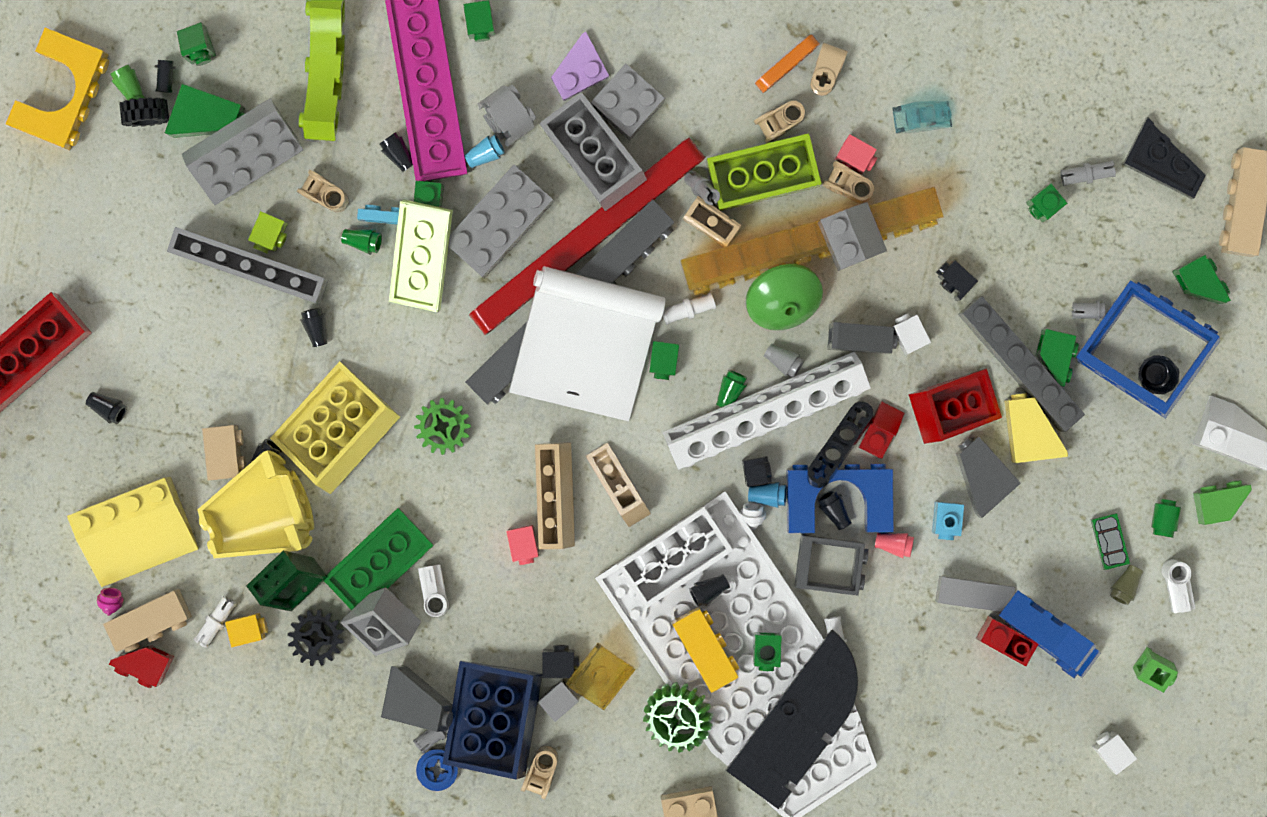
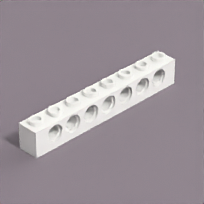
M854 351L662 433L679 470L684 467H690L695 462L707 457L716 456L719 452L731 447L740 446L743 442L763 436L778 427L787 426L804 416H811L816 411L828 406H834L849 397L858 396L871 388L863 365Z

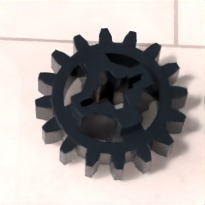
M319 609L316 615H314L312 610H308L307 618L302 614L298 615L300 623L292 622L291 626L295 631L287 633V636L293 638V641L288 643V647L295 646L296 648L292 655L300 654L302 656L300 659L301 663L309 659L310 666H314L316 660H319L321 666L325 665L326 657L328 660L333 661L335 659L333 652L340 653L342 651L337 645L345 642V639L339 637V634L344 632V629L337 628L340 620L332 621L331 612L323 616L322 609ZM313 621L311 629L301 630L304 624ZM324 623L330 627L333 634L327 632L324 628ZM316 631L318 636L324 639L317 642V644L314 643L315 640L308 636L313 635ZM300 641L306 644L308 652L302 647ZM323 645H332L326 653L319 654Z

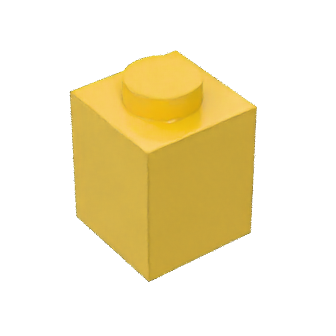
M260 612L225 622L231 648L263 640L266 638L265 633H268L267 622L264 617L261 618Z

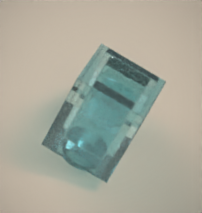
M949 101L913 102L892 108L896 134L952 127Z

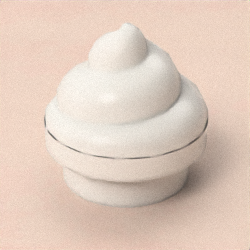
M745 503L743 509L740 510L742 520L747 523L751 530H755L766 518V512L760 503Z

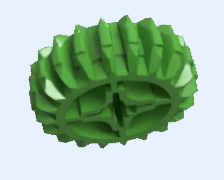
M678 682L673 683L671 687L667 683L663 685L662 690L657 688L653 695L647 699L648 704L644 707L646 715L643 717V722L649 723L646 731H653L654 734L651 736V740L658 738L660 740L659 747L667 744L668 751H672L676 747L678 753H680L685 748L691 751L695 746L699 747L703 740L707 739L709 736L708 731L713 726V723L710 722L713 718V713L707 712L711 708V704L703 703L705 695L698 697L696 695L697 688L689 691L688 683L684 684L682 688H680ZM667 701H677L675 706H661L662 703ZM681 729H695V731L688 734H679Z

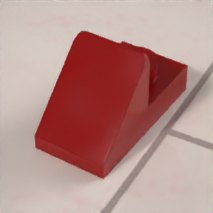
M881 401L858 448L882 459L893 436L897 435L905 413Z

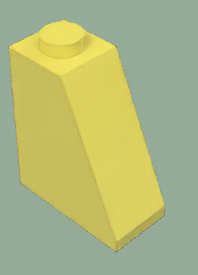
M1027 393L1011 395V400L1004 401L1012 463L1068 457L1067 450L1035 398H1027Z

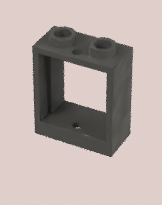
M801 535L794 586L801 589L858 596L859 590H864L865 575H862L861 572L862 564H867L869 550L865 549L863 542ZM812 543L855 549L850 586L808 581Z

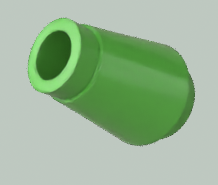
M129 64L110 74L113 78L111 82L127 100L145 98L135 69H131Z

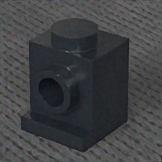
M956 260L950 264L945 261L935 272L939 275L938 278L942 280L940 285L948 293L952 294L954 291L957 294L954 297L956 301H960L978 282Z
M768 456L742 460L747 487L772 482Z

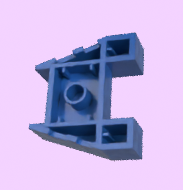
M1017 590L999 615L1015 630L1039 644L1038 646L1057 660L1055 663L1062 667V670L1072 678L1078 675L1083 679L1101 654L1095 648L1096 645L1066 623L1060 621L1052 613L1039 606L1019 590Z

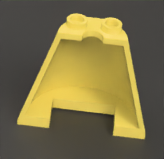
M267 450L260 454L197 509L201 528L209 532L210 540L207 542V547L214 559L280 553L283 550L288 552L299 551L307 548L312 542L313 538L311 535L309 536V532L314 529V521L307 494L294 470L289 472L284 466L286 461L275 452Z

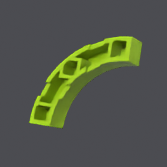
M306 0L305 14L310 16V57L305 59V72L309 74L304 112L299 114V128H303L304 139L335 141L339 122L338 100H341L344 73L345 35H342L343 22L345 23V0Z

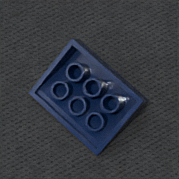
M460 661L453 698V720L448 728L443 764L515 780L525 777L542 673Z

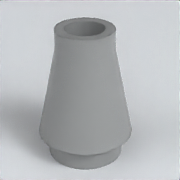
M771 344L764 354V357L772 362L786 377L788 375L795 377L804 363V360L800 358V354L780 348L774 344Z

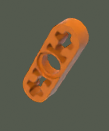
M812 34L809 35L755 82V85L762 93H765L812 53L820 43Z

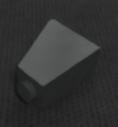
M841 322L829 324L827 350L892 354V349L897 348L898 336L894 333V327Z
M969 436L958 445L960 450L956 453L974 512L979 518H983L1021 483L980 437L975 436L972 439Z
M391 666L381 718L435 732L447 731L453 720V704L407 666Z

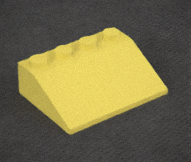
M339 361L270 439L316 486L331 494L396 423L400 416Z
M171 477L162 478L67 516L76 541L101 587L199 549Z

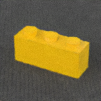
M697 607L672 621V625L710 692L713 693L739 678L736 671L740 668L733 655L727 657L723 650L727 645L720 632L714 634L710 625L714 624L707 609L702 612L700 607Z

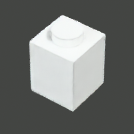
M907 313L895 319L896 325L892 327H894V333L898 336V343L904 355L931 343L918 315L911 317Z
M1107 731L1101 734L1095 740L1097 743L1092 746L1107 767L1116 775L1137 760L1124 741L1114 731L1110 733Z

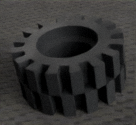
M138 98L125 100L119 104L121 124L123 126H155V124L161 125L169 121L167 99Z

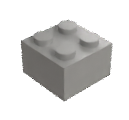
M625 63L592 100L591 105L630 141L662 106L665 98Z

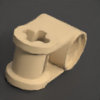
M823 42L810 83L811 90L816 95L825 96L832 91L848 51ZM822 77L826 78L827 84L824 87L819 86L818 80H821Z
M790 101L754 120V123L760 126L766 137L764 141L767 144L802 123L805 109L801 103ZM788 108H797L800 111V117L794 121L789 120L785 114ZM767 122H769V124H770V126H771V128L773 129L774 132L771 131V129H770L769 125L767 124Z
M834 161V168L828 180L824 181L822 185L830 191L843 195L856 203L869 201L874 192L873 183L868 178L854 172L851 168ZM839 174H842L838 183H835ZM858 184L867 186L869 190L868 195L865 197L856 195L855 186Z
M309 169L308 178L302 188H298L296 192L335 213L344 211L349 204L347 194L330 183L329 180ZM339 193L341 195L340 203L336 206H331L329 203L331 195Z
M543 746L537 750L531 767L527 771L521 791L525 792L528 790L541 795L542 799L546 798L558 762V754L554 748ZM544 754L550 755L553 763L547 766L540 763L539 757Z

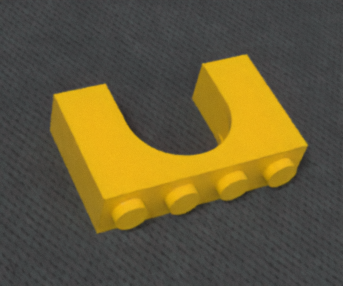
M45 27L35 52L64 64L71 70L76 85L74 96L65 107L52 112L42 111L15 100L6 125L70 151L71 147L75 146L79 140L80 132L78 130L81 122H85L90 112L88 105L91 98H95L100 86L98 80L101 73L104 74L109 66V59L107 58L109 55L100 49Z

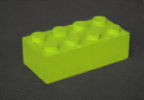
M809 133L710 157L706 160L712 187L720 193V198L716 203L717 209L720 211L821 186Z

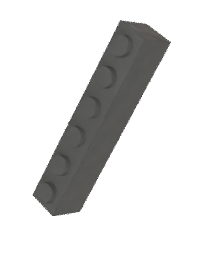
M983 296L976 298L958 314L1030 398L1036 399L1044 414L1060 432H1066L1085 416L1084 412Z

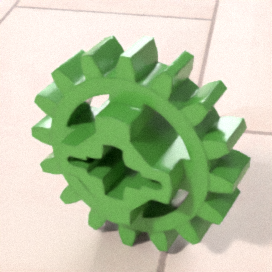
M444 398L440 399L439 405L434 400H431V408L422 406L424 415H416V418L421 421L420 424L414 425L415 429L421 430V433L416 438H424L425 441L422 447L431 445V453H435L437 448H440L441 455H445L446 448H449L454 453L456 452L454 445L457 444L463 447L462 437H470L465 432V429L471 428V424L465 423V420L470 416L469 414L462 415L461 411L464 407L461 405L455 408L454 400H451L448 405H446ZM441 409H448L455 413L456 416L447 417ZM432 413L433 422L430 427L426 428V421ZM440 419L443 422L449 423V426L446 428V434L443 431H437L436 427L440 425ZM460 424L459 434L454 439L452 435L455 426ZM434 435L439 436L445 444L436 443L430 437Z

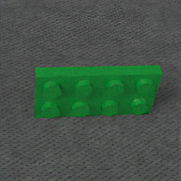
M398 507L327 574L328 577L324 582L350 610H353L370 593L391 587L434 544Z

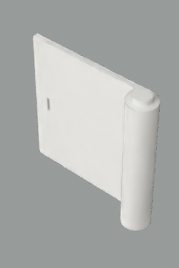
M545 266L541 271L537 270L533 285L537 287L509 392L629 421L655 323L661 320L664 312L665 297Z

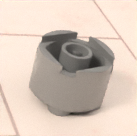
M513 85L509 87L501 86L478 103L479 110L485 109L487 114L483 117L500 140L504 137L507 139L505 142L506 146H510L534 128L533 123L536 119L530 107L526 106L524 108L519 101L521 96Z

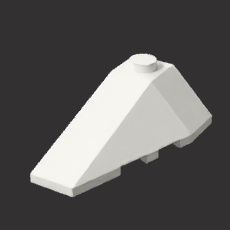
M1209 396L1192 444L1267 471V429L1236 404Z

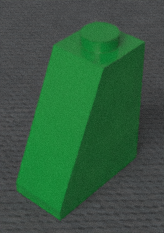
M182 84L164 133L173 138L212 135L244 115L245 108L235 102Z

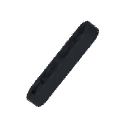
M857 402L849 409L808 468L807 480L811 486L822 488L830 482L870 425L873 418L871 405L866 402ZM862 410L865 411V417H861L858 421V424L856 425L854 422L857 417V412L860 413L862 412ZM844 429H850L854 432L855 436L851 440H845L840 436V432ZM829 449H836L840 452L841 456L837 460H830L827 458L826 452ZM824 463L827 467L824 470L823 477L815 479L814 472L818 473Z

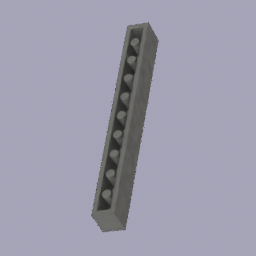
M652 199L576 275L618 285L615 281L622 274L627 277L637 267L634 264L636 260L641 256L643 259L647 258L655 250L653 244L659 238L664 241L674 231L671 228L674 221ZM527 322L465 381L487 405L491 402L497 404L506 395L503 390L512 381Z

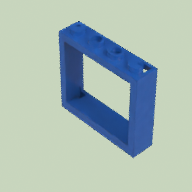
M1130 280L1076 358L1078 363L1166 419L1220 343V336L1217 335L1218 331L1214 330L1211 325L1205 323L1202 326L1194 321L1196 317L1187 310L1183 309L1180 312L1172 307L1174 303L1162 295L1158 298L1150 293L1151 289L1147 285H1143L1140 282L1136 284ZM1133 297L1207 343L1166 402L1093 356V353Z

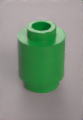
M1161 499L1160 504L1155 503L1151 524L1153 535L1174 538V532L1178 530L1181 507L1176 506L1177 501Z

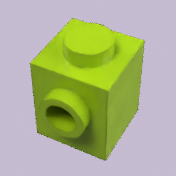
M260 211L248 240L255 243L254 249L268 254L269 249L276 252L278 247L282 248L286 241L287 234L284 232L288 223Z

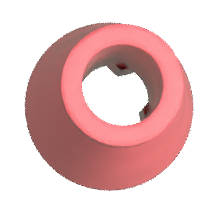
M878 532L875 548L882 549L900 558H904V556L910 557L914 537L908 536V533Z

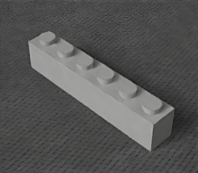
M177 227L174 228L167 249L169 253L317 304L321 303L328 280Z

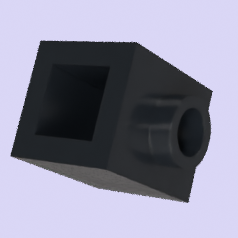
M553 645V649H543L542 678H574V672H579V656H574V649H569V645Z

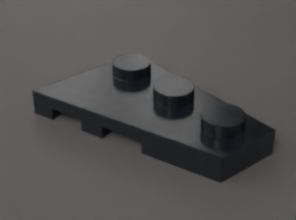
M1149 117L1145 118L1122 164L1190 199L1195 198L1206 176L1171 142V139L1166 134H1163L1154 125V122Z

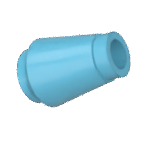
M493 135L485 137L464 156L469 166L474 168L475 166L500 159V155L504 154L505 150L498 137Z

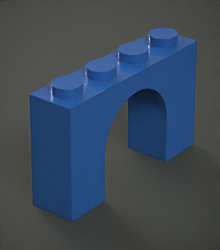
M823 464L818 473L814 472L815 479L823 477L824 470L827 467L825 464ZM844 464V469H838L829 483L844 480L854 484L860 490L864 499L865 532H894L893 469H886V464H870L871 469H860V464ZM792 465V470H786L788 533H815V500L822 488H815L809 484L807 480L808 465Z

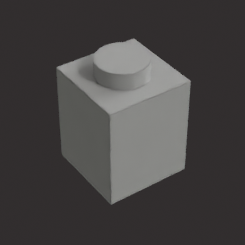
M561 679L538 700V703L556 722L579 702L577 694L580 692L571 681L566 683Z

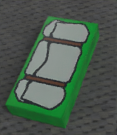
M1114 513L1090 519L1103 570L1130 564L1118 514Z

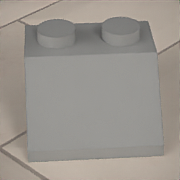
M868 202L843 210L818 222L838 271L887 252Z
M383 588L366 596L340 623L375 656L409 645L421 621L396 598L394 593L387 588Z

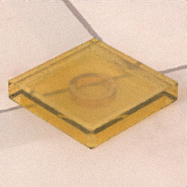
M597 643L567 681L566 685L602 710H605L636 669Z

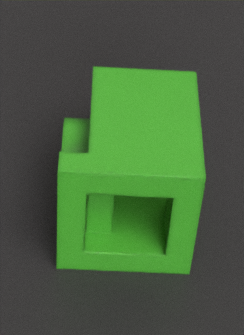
M1146 647L1133 666L1138 680L1163 693L1177 679L1178 671L1175 664L1152 652L1148 647Z

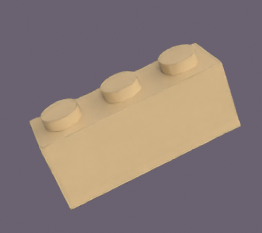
M177 589L104 623L103 626L115 651L118 652L124 649L125 653H129L139 648L138 642L146 638L150 643L163 637L162 631L171 627L172 631L186 626L185 620L191 618L192 615L180 590Z

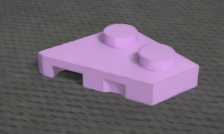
M584 32L554 72L551 79L562 100L566 101L609 78V74L589 36Z

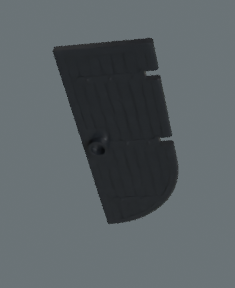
M833 629L828 633L726 769L729 774L777 809L782 806L792 792L785 787L790 780L795 785H798L828 745L826 741L821 739L823 735L827 733L831 737L835 736L851 713L858 691L856 663L845 641Z

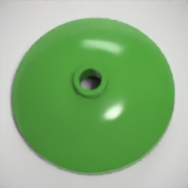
M798 264L779 265L765 271L754 280L746 295V309L753 322L768 330L791 329L807 321L817 311L823 297L822 284L818 276L805 266Z

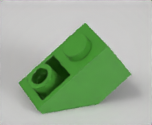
M1242 480L1227 482L1225 488L1217 489L1216 485L1200 487L1201 492L1193 493L1198 523L1208 525L1230 521L1252 491L1251 485L1242 484Z

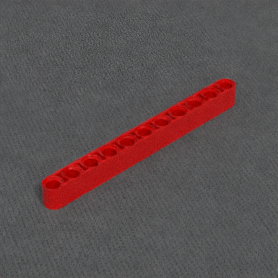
M690 137L684 140L644 172L647 178L645 182L605 211L602 207L475 308L469 314L470 318L484 335L490 333L534 297L537 286H534L533 282L537 270L541 271L545 266L564 272L567 271L638 214L652 199L655 200L706 157Z

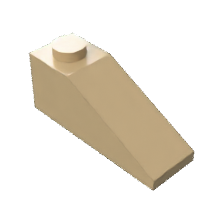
M608 443L586 455L587 460L628 527L651 514Z

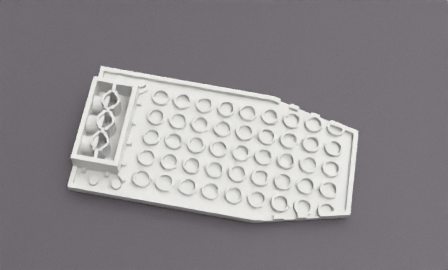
M725 491L595 578L665 684L668 683L671 687L673 683L678 682L680 688H682L684 684L688 683L689 691L697 688L696 695L698 697L705 695L703 703L711 704V708L707 712L713 713V718L710 721L713 723V726L708 731L709 736L703 741L709 750L727 767L824 640L747 523L742 520L741 514ZM724 574L730 588L725 590L707 606H700L702 612L707 609L714 624L710 625L714 634L720 632L727 645L723 650L727 657L733 655L740 669L736 671L739 678L711 693L673 627L672 621L698 607L689 591V588L693 587L694 583ZM754 632L780 633L782 635L781 667H774V671H759V667L753 665ZM767 645L760 650V656L764 659L771 658L774 654L772 646ZM855 703L848 718L835 736L831 737L827 733L823 735L821 739L826 741L828 745L798 785H795L790 780L785 787L792 792L782 806L777 809L767 802L782 817L804 816L877 767Z

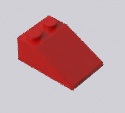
M987 368L908 394L924 444L944 441L1002 418Z

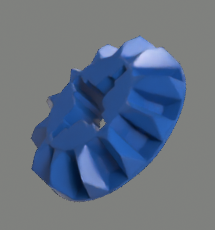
M442 749L429 750L423 754L416 767L419 782L425 788L432 791H442L449 788L455 782L458 774V767L443 764L445 751ZM439 759L440 767L448 772H441L436 781L434 771L426 769V767H434Z

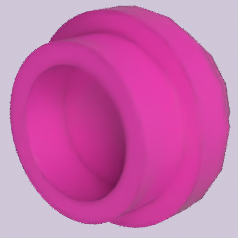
M104 588L97 596V605L107 616L112 615V613L117 612L122 607L124 599L121 596V591L115 588Z

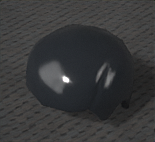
M1153 355L1145 359L1138 368V380L1141 386L1150 393L1164 395L1173 391L1179 383L1180 372L1179 368L1170 358Z

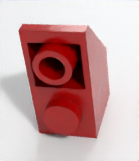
M989 616L976 637L980 642L1024 666L1028 665L1039 645Z
M150 645L110 660L109 665L115 667L114 671L125 677L131 675L138 678L137 682L140 685L152 688V686L157 687L161 685L175 656Z

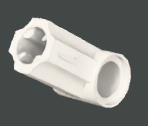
M1176 559L1167 560L1161 568V573L1166 580L1171 611L1173 613H1183L1195 609L1190 581V567ZM1176 566H1180L1181 574L1177 578H1173L1172 570Z
M441 564L419 568L425 612L432 617L444 615L449 609V601L446 596ZM436 597L440 598L443 602V608L438 613L433 612L430 608L431 600Z

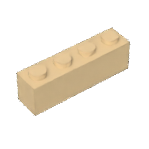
M1243 147L1233 154L1231 160V168L1234 169L1233 179L1229 180L1227 186V194L1230 195L1229 205L1225 206L1223 212V220H1226L1225 231H1221L1219 245L1222 246L1221 253L1255 257L1259 256L1267 206V151Z
M571 442L535 444L539 549H566L574 547Z

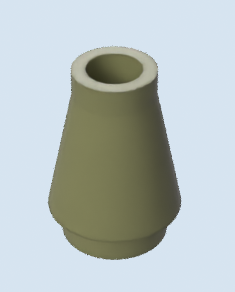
M1129 565L1127 570L1110 588L1112 590L1110 596L1124 605H1129L1135 599L1143 571L1134 565Z

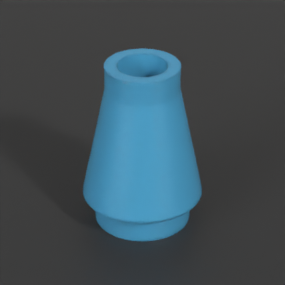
M780 482L750 486L748 501L776 508L785 506L786 485H780Z

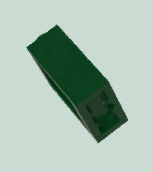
M283 550L246 586L260 606L292 612L328 576L313 557ZM305 586L307 587L306 592L303 591V588Z

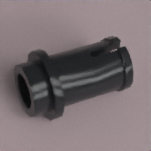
M158 60V64L155 65V68H157L156 92L172 93L173 70L176 69L173 66L174 61Z

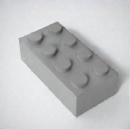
M582 92L539 123L546 135L605 211L647 180L642 169Z
M271 98L183 152L182 157L188 170L215 206L303 151V148L295 133Z
M513 165L450 234L448 247L485 279L554 201L517 166Z

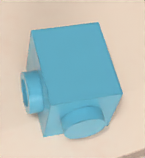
M945 502L934 503L932 533L939 534L938 539L954 540V536H961L964 505Z

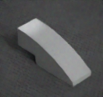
M939 576L935 601L942 604L1002 612L1014 596L1015 587Z

